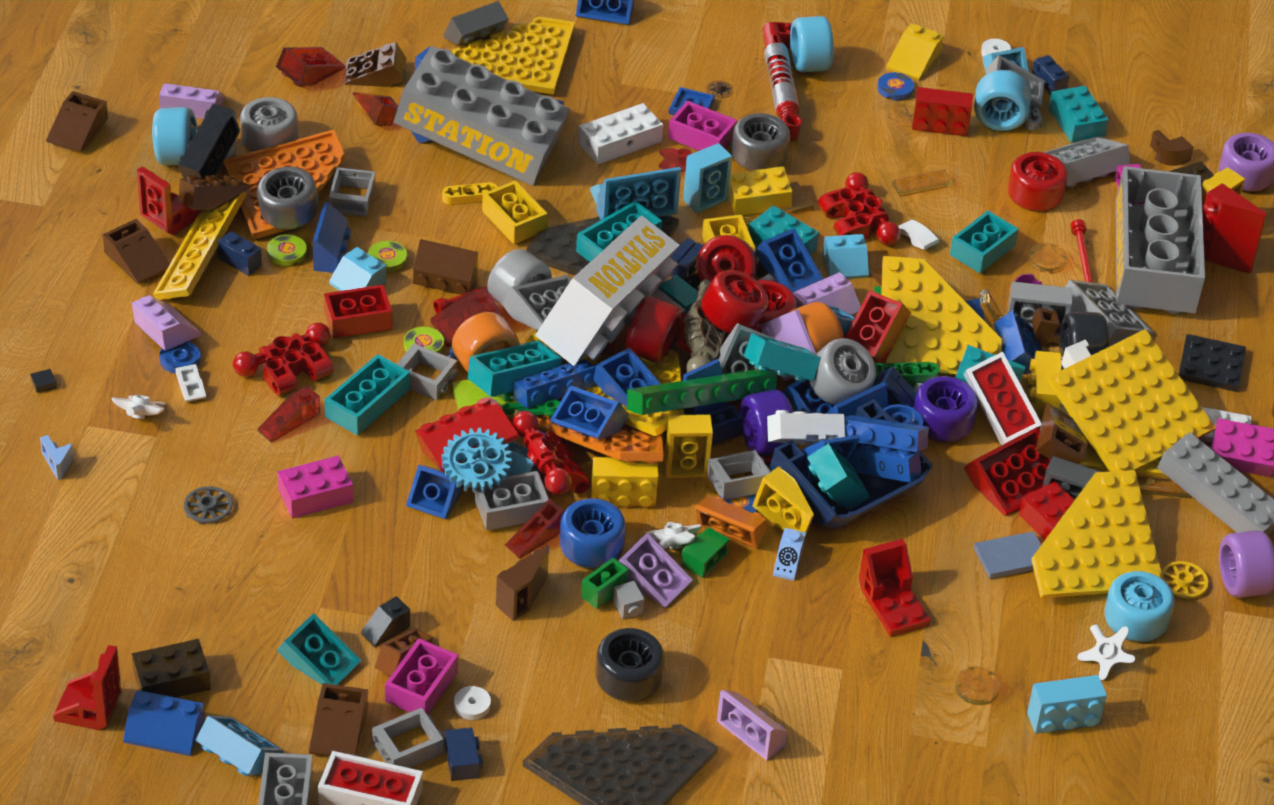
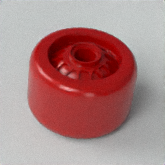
M1044 152L1022 154L1012 163L1008 180V194L1014 203L1030 211L1051 210L1057 207L1063 200L1068 179L1067 169L1061 160L1051 154Z
M734 235L714 237L707 241L698 253L696 269L701 282L704 280L712 282L718 273L725 271L721 268V262L724 259H728L731 262L732 267L730 270L745 273L752 278L755 277L757 270L756 255L752 247L740 237Z
M725 270L713 278L702 297L701 307L706 318L714 326L724 332L731 333L737 323L754 330L767 310L769 300L764 288L754 278L739 271Z
M771 280L757 281L766 291L769 300L767 310L759 321L760 325L796 309V298L789 288Z
M645 297L637 308L629 326L625 348H630L636 356L652 363L662 362L668 354L678 332L682 317L681 309L657 297Z

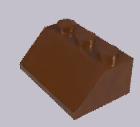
M420 239L413 267V284L460 295L474 290L478 275V252Z

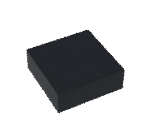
M51 369L30 374L36 393L57 388Z

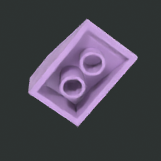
M648 533L618 560L629 569L628 582L635 581L641 594L664 608L693 580Z

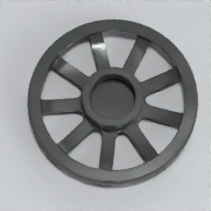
M212 486L197 488L190 492L184 500L186 516L197 521L198 524L213 522L217 524L220 520L230 515L233 507L231 496L225 490ZM206 490V495L203 497L197 494L199 491ZM210 490L219 491V494L214 497L210 495ZM223 495L228 499L227 501L217 502ZM193 496L199 503H192L188 500ZM228 505L227 510L218 508L220 506ZM188 507H197L198 509L189 511ZM214 511L221 513V515L216 517ZM203 512L201 517L195 516V514ZM207 513H210V515H211L212 518H205V517H206Z

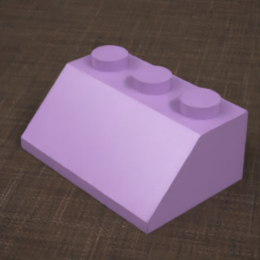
M164 83L159 94L160 108H191L196 118L204 119L205 112L210 109L212 104L222 106L225 94L211 89Z
M840 272L793 292L797 303L796 308L811 302H822L838 307L852 316H856L861 307L852 283Z
M149 295L132 303L135 323L165 351L201 336V332L166 302Z
M798 309L761 324L763 334L779 341L806 348L816 354ZM788 374L786 377L781 376L783 381L793 378V376Z
M728 690L720 692L717 715L718 723L765 760L770 759L786 746L787 731L781 724H777L764 711L759 710L749 699L744 698L739 693Z

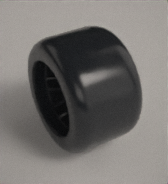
M1099 312L1067 313L1062 320L1060 329L1061 357L1064 356L1065 348L1083 340H1086L1089 344L1086 348L1090 355L1108 348L1109 331L1104 315Z
M623 628L609 633L600 642L596 656L595 673L601 689L609 696L621 701H639L651 696L659 688L663 678L665 657L662 645L652 634L636 628Z

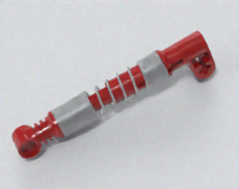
M768 22L763 26L762 33L765 43L764 56L770 78L775 111L777 116L788 126L790 141H793L799 137L802 120L798 116L799 103L787 48H791L790 33L792 23Z

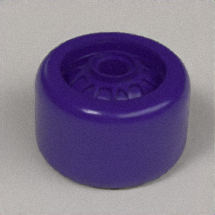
M941 376L931 378L919 387L915 397L914 409L921 414L923 426L929 427V439L938 442H954L963 439L971 432L975 422L978 401L974 390L967 383L957 378Z
M769 390L747 395L740 404V414L743 416L742 434L745 443L750 451L756 450L759 456L774 454L775 448L785 444L768 442L767 416L775 415L776 411L787 410L788 413H793L787 396L780 390Z

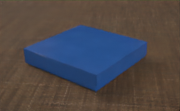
M680 87L669 108V114L675 115L687 101L711 110L715 101V95Z

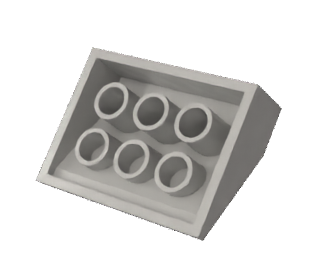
M1098 136L1044 152L1057 157L1064 163L1068 172L1066 187L1076 186L1078 182L1092 181L1094 177H1106L1111 172L1116 173L1118 165H1130L1128 144Z
M568 275L512 287L502 305L513 319L539 330L572 279Z
M1069 280L1065 287L1072 288L1070 312H1099L1104 315L1109 331V347L1144 329L1148 331L1150 336L1154 334L1128 305L1116 304V293L1108 285Z

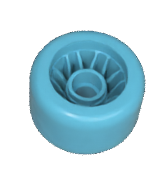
M824 16L796 18L792 22L790 33L791 55L795 69L802 73L827 71L831 68L834 57L833 33L829 20Z
M998 70L988 73L979 81L975 92L974 112L977 119L984 126L997 131H1008L1019 127L1028 118L1031 105V88L1021 75L1012 71Z
M160 108L155 112L152 125L153 147L156 159L161 165L177 166L179 158L187 150L188 142L195 136L198 126L194 111L191 108Z
M1142 571L1124 573L1117 577L1110 586L1104 610L1106 622L1115 633L1122 627H1127L1129 630L1125 638L1127 640L1135 642L1155 640L1164 634L1169 626L1174 608V595L1169 585L1154 574Z

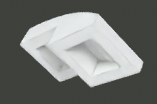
M910 220L898 226L901 235L911 238L913 246L925 250L939 243V239L928 228L917 221Z
M197 365L176 368L177 379L185 402L205 399L206 393Z

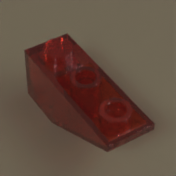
M353 92L354 97L375 125L380 127L392 126L398 105L391 96Z

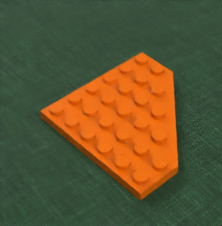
M334 129L224 160L223 163L227 174L236 176L237 179L243 180L244 183L250 186V189L245 191L247 195L240 207L253 240L289 230L273 227L263 219L257 196V187L262 177L276 168L298 167L311 174L319 194L336 172L337 167L339 168L345 160L344 151Z
M535 415L539 422L538 428L545 431L551 430L557 436L615 459L624 460L627 463H635L636 461H646L651 464L658 461L663 462L661 434L652 436L624 424L620 432L598 440L550 422L551 418L546 415Z

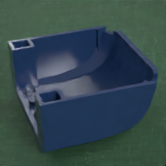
M875 399L859 406L855 415L893 421ZM792 440L775 448L769 469L773 471L777 467H781L796 480L814 514L811 522L834 530L842 528L917 489L923 483L933 464L920 451L922 474L911 483L857 473L870 498L850 511L844 506L840 507L835 499L832 500L827 493H824L818 485L820 481L810 483L804 477L800 469L805 454Z

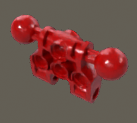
M853 172L848 175L845 181V188L825 193L818 199V204L827 218L844 217L837 220L833 226L838 236L863 234L864 239H868L872 230L877 229V239L885 246L896 244L901 237L900 228L895 223L889 222V215L882 206V200L875 196L871 189H868V178L861 172Z
M321 322L312 323L307 327L304 335L300 336L298 333H294L291 337L278 336L268 346L260 347L257 354L248 351L240 352L233 360L232 366L234 371L239 376L250 377L256 373L259 365L264 363V380L277 396L297 389L298 383L295 376L301 372L307 373L313 381L334 373V367L327 354L321 348L327 345L331 338L329 327Z
M521 411L517 413L512 420V425L519 436L525 437L524 444L528 448L529 452L527 455L529 459L538 466L542 474L546 475V489L555 495H562L567 491L577 494L585 492L590 487V481L583 469L572 461L574 455L566 440L557 436L551 430H548L546 433L537 430L539 422L532 412Z

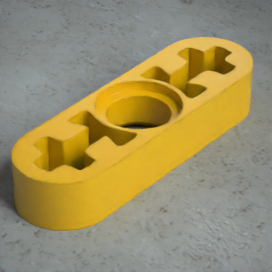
M491 182L447 186L442 191V200L448 205L483 202V193L498 188V186ZM467 192H473V193H475V194H474V195H467L466 193H467Z

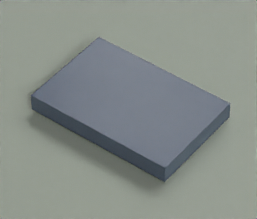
M1033 531L974 543V550L989 579L1034 570L1031 558L1040 548L1041 544Z

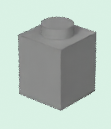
M635 581L614 586L613 603L623 620L643 614L644 597Z

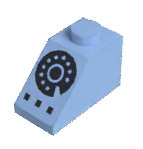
M788 528L784 529L773 576L794 581L804 550L805 532Z

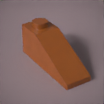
M413 628L382 643L375 668L382 671V674L391 677L418 638L431 643L433 636Z

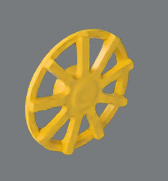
M1176 561L1169 563L1161 571L1164 581V576L1173 579V581H1165L1169 586L1177 585L1174 590L1171 589L1173 595L1184 598L1186 601L1199 596L1202 597L1208 588L1209 581L1206 573L1195 564ZM1176 565H1186L1185 570L1179 571ZM1171 567L1176 576L1166 572V570ZM1189 567L1197 569L1198 572L1192 574L1189 572ZM1203 575L1205 581H1194L1193 579ZM1193 585L1204 586V587L1202 588V590H1198V589H1197L1196 587H1194ZM1180 588H1183L1184 594L1178 592ZM1188 588H1190L1195 593L1189 594Z

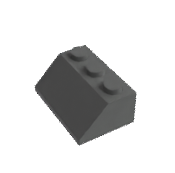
M499 1L452 17L443 36L457 45L461 43L467 44L475 38H484L491 32L502 31L509 18Z

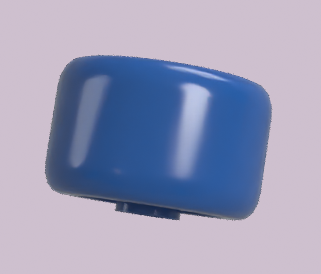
M583 499L570 505L563 513L560 523V548L565 557L572 563L585 568H599L611 558L617 560L622 554L625 544L626 522L622 512L612 503L601 499Z

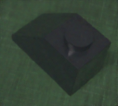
M397 596L377 608L362 629L361 635L374 648L410 627V608Z

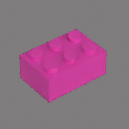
M687 101L669 121L668 139L699 151L718 143L726 149L733 141V132L737 120Z
M1218 418L1213 432L1211 449L1239 472L1271 477L1274 470V429Z
M339 455L277 471L278 490L291 518L353 502V483Z
M418 638L385 683V702L408 712L422 708L428 715L458 673V654Z

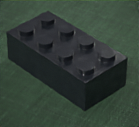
M212 104L210 109L205 112L204 120L196 128L193 139L188 142L186 152L179 158L178 166L183 178H187V175H196L199 178H205L206 175H217L240 133L234 110Z

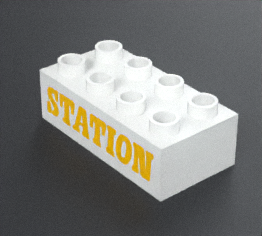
M640 216L572 278L535 336L573 366L585 355L595 360L608 342L612 343L625 326H630L633 316L643 299L651 296L660 283H665L675 271L678 263L672 260L671 257L679 247V244L646 218Z

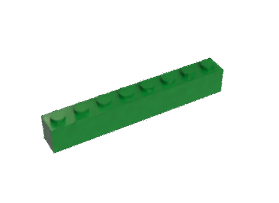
M755 369L627 389V410L640 415L739 400L750 394L776 390L777 374L771 371Z

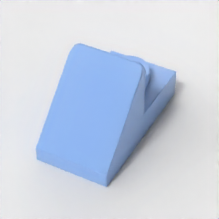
M48 435L40 437L43 456L57 480L62 479L74 459L73 445L68 444L58 448L56 442H52Z

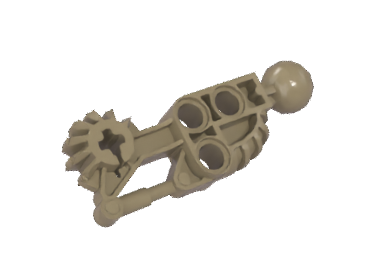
M704 280L698 285L697 300L690 306L687 316L684 317V337L687 346L692 351V358L687 363V373L716 358L725 335L724 331L714 326L706 318L701 307L702 297L711 283L709 280Z

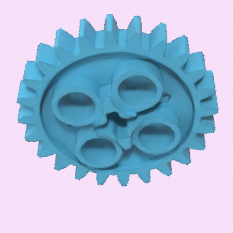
M470 428L469 434L462 430L461 437L454 434V441L448 440V447H444V454H442V468L445 469V476H450V482L456 481L457 488L463 484L464 491L472 487L473 492H476V489L480 487L481 491L484 492L485 486L492 490L493 483L499 486L500 479L506 480V473H510V466H512L509 445L504 444V438L497 440V433H494L492 436L489 435V429L482 433L481 428H478L477 433H474L473 429Z

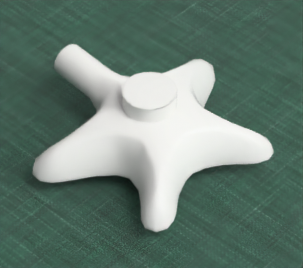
M129 395V399L112 397V401L118 407L126 410L127 415L138 419H144L145 415L151 416L162 413L164 411L162 407L166 404L164 402L150 401L149 397L143 395Z
M667 522L665 529L646 531L645 534L648 533L655 541H659L658 544L663 549L667 547L677 549L682 547L683 544L691 543L695 539L694 534L701 529V525L682 526L679 523Z
M1097 624L1090 627L1097 641L1095 647L1081 652L1077 656L1081 661L1099 662V678L1101 680L1107 678L1115 664L1132 663L1135 661L1133 655L1124 653L1121 648L1128 635L1129 630L1127 627H1122L1115 635L1106 638Z

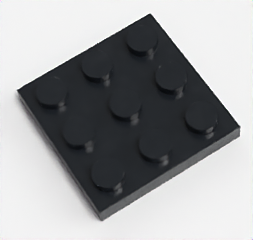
M1187 334L1178 375L1183 381L1238 392L1246 346Z

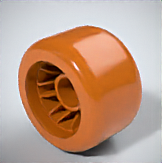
M811 302L790 311L799 310L816 353L829 342L844 338L837 316L826 304Z
M483 312L468 318L459 326L452 340L453 352L467 373L470 356L520 345L517 335L501 315L493 312Z

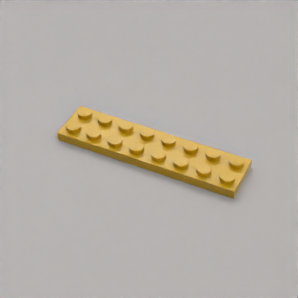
M245 192L212 210L200 211L153 293L155 298L169 300L171 298L191 295L218 247V241L223 238L247 194Z

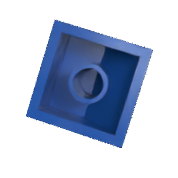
M418 465L406 506L446 519L459 499L463 484L457 488L456 481L450 482V476H445V472L426 465Z

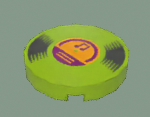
M281 235L273 238L268 243L267 255L273 263L280 266H292L293 263H300L306 258L307 246L297 236Z
M381 241L372 245L368 251L369 255L386 265V272L400 270L403 264L407 262V250L397 242Z
M431 327L413 328L404 336V349L407 352L413 344L441 354L444 347V338L438 330Z

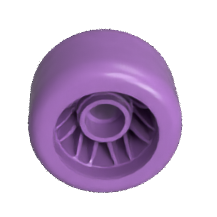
M1240 133L1230 137L1223 147L1219 171L1221 172L1228 167L1244 177L1245 182L1242 191L1254 192L1269 187L1274 181V143L1267 137L1255 133Z
M1258 530L1226 535L1220 544L1219 565L1221 577L1228 593L1236 598L1266 595L1272 592L1274 589V547L1269 536Z

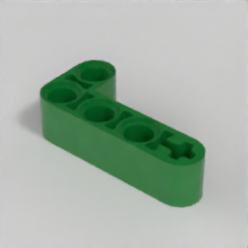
M933 362L875 363L876 378L882 371L894 367L913 388L916 383L923 384L925 381L939 375V366Z

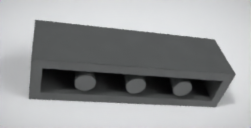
M1052 456L1046 469L1043 487L1056 482L1071 497L1077 498L1095 472L1100 471Z

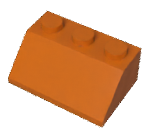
M708 495L695 507L698 523L701 527H710L728 538L755 549L758 548L768 529L767 519L762 514L748 512L738 504L731 505L726 503L721 497L716 496L714 498Z

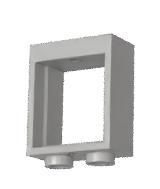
M337 167L329 195V204L341 214L368 217L375 190V172ZM341 186L367 189L366 196L340 194L339 192Z
M413 344L397 363V365L410 371V390L435 400L447 391L448 385L455 381L458 376L457 360ZM421 363L441 371V374L436 380H432L412 371Z
M756 450L708 459L707 477L724 500L757 494L763 477L772 472L767 468L764 459L760 458ZM750 471L754 474L753 476L733 480L729 477V475Z
M422 708L372 728L373 744L388 764L411 768L443 754L445 737L434 726L432 717L427 715ZM421 726L430 740L399 752L390 738Z

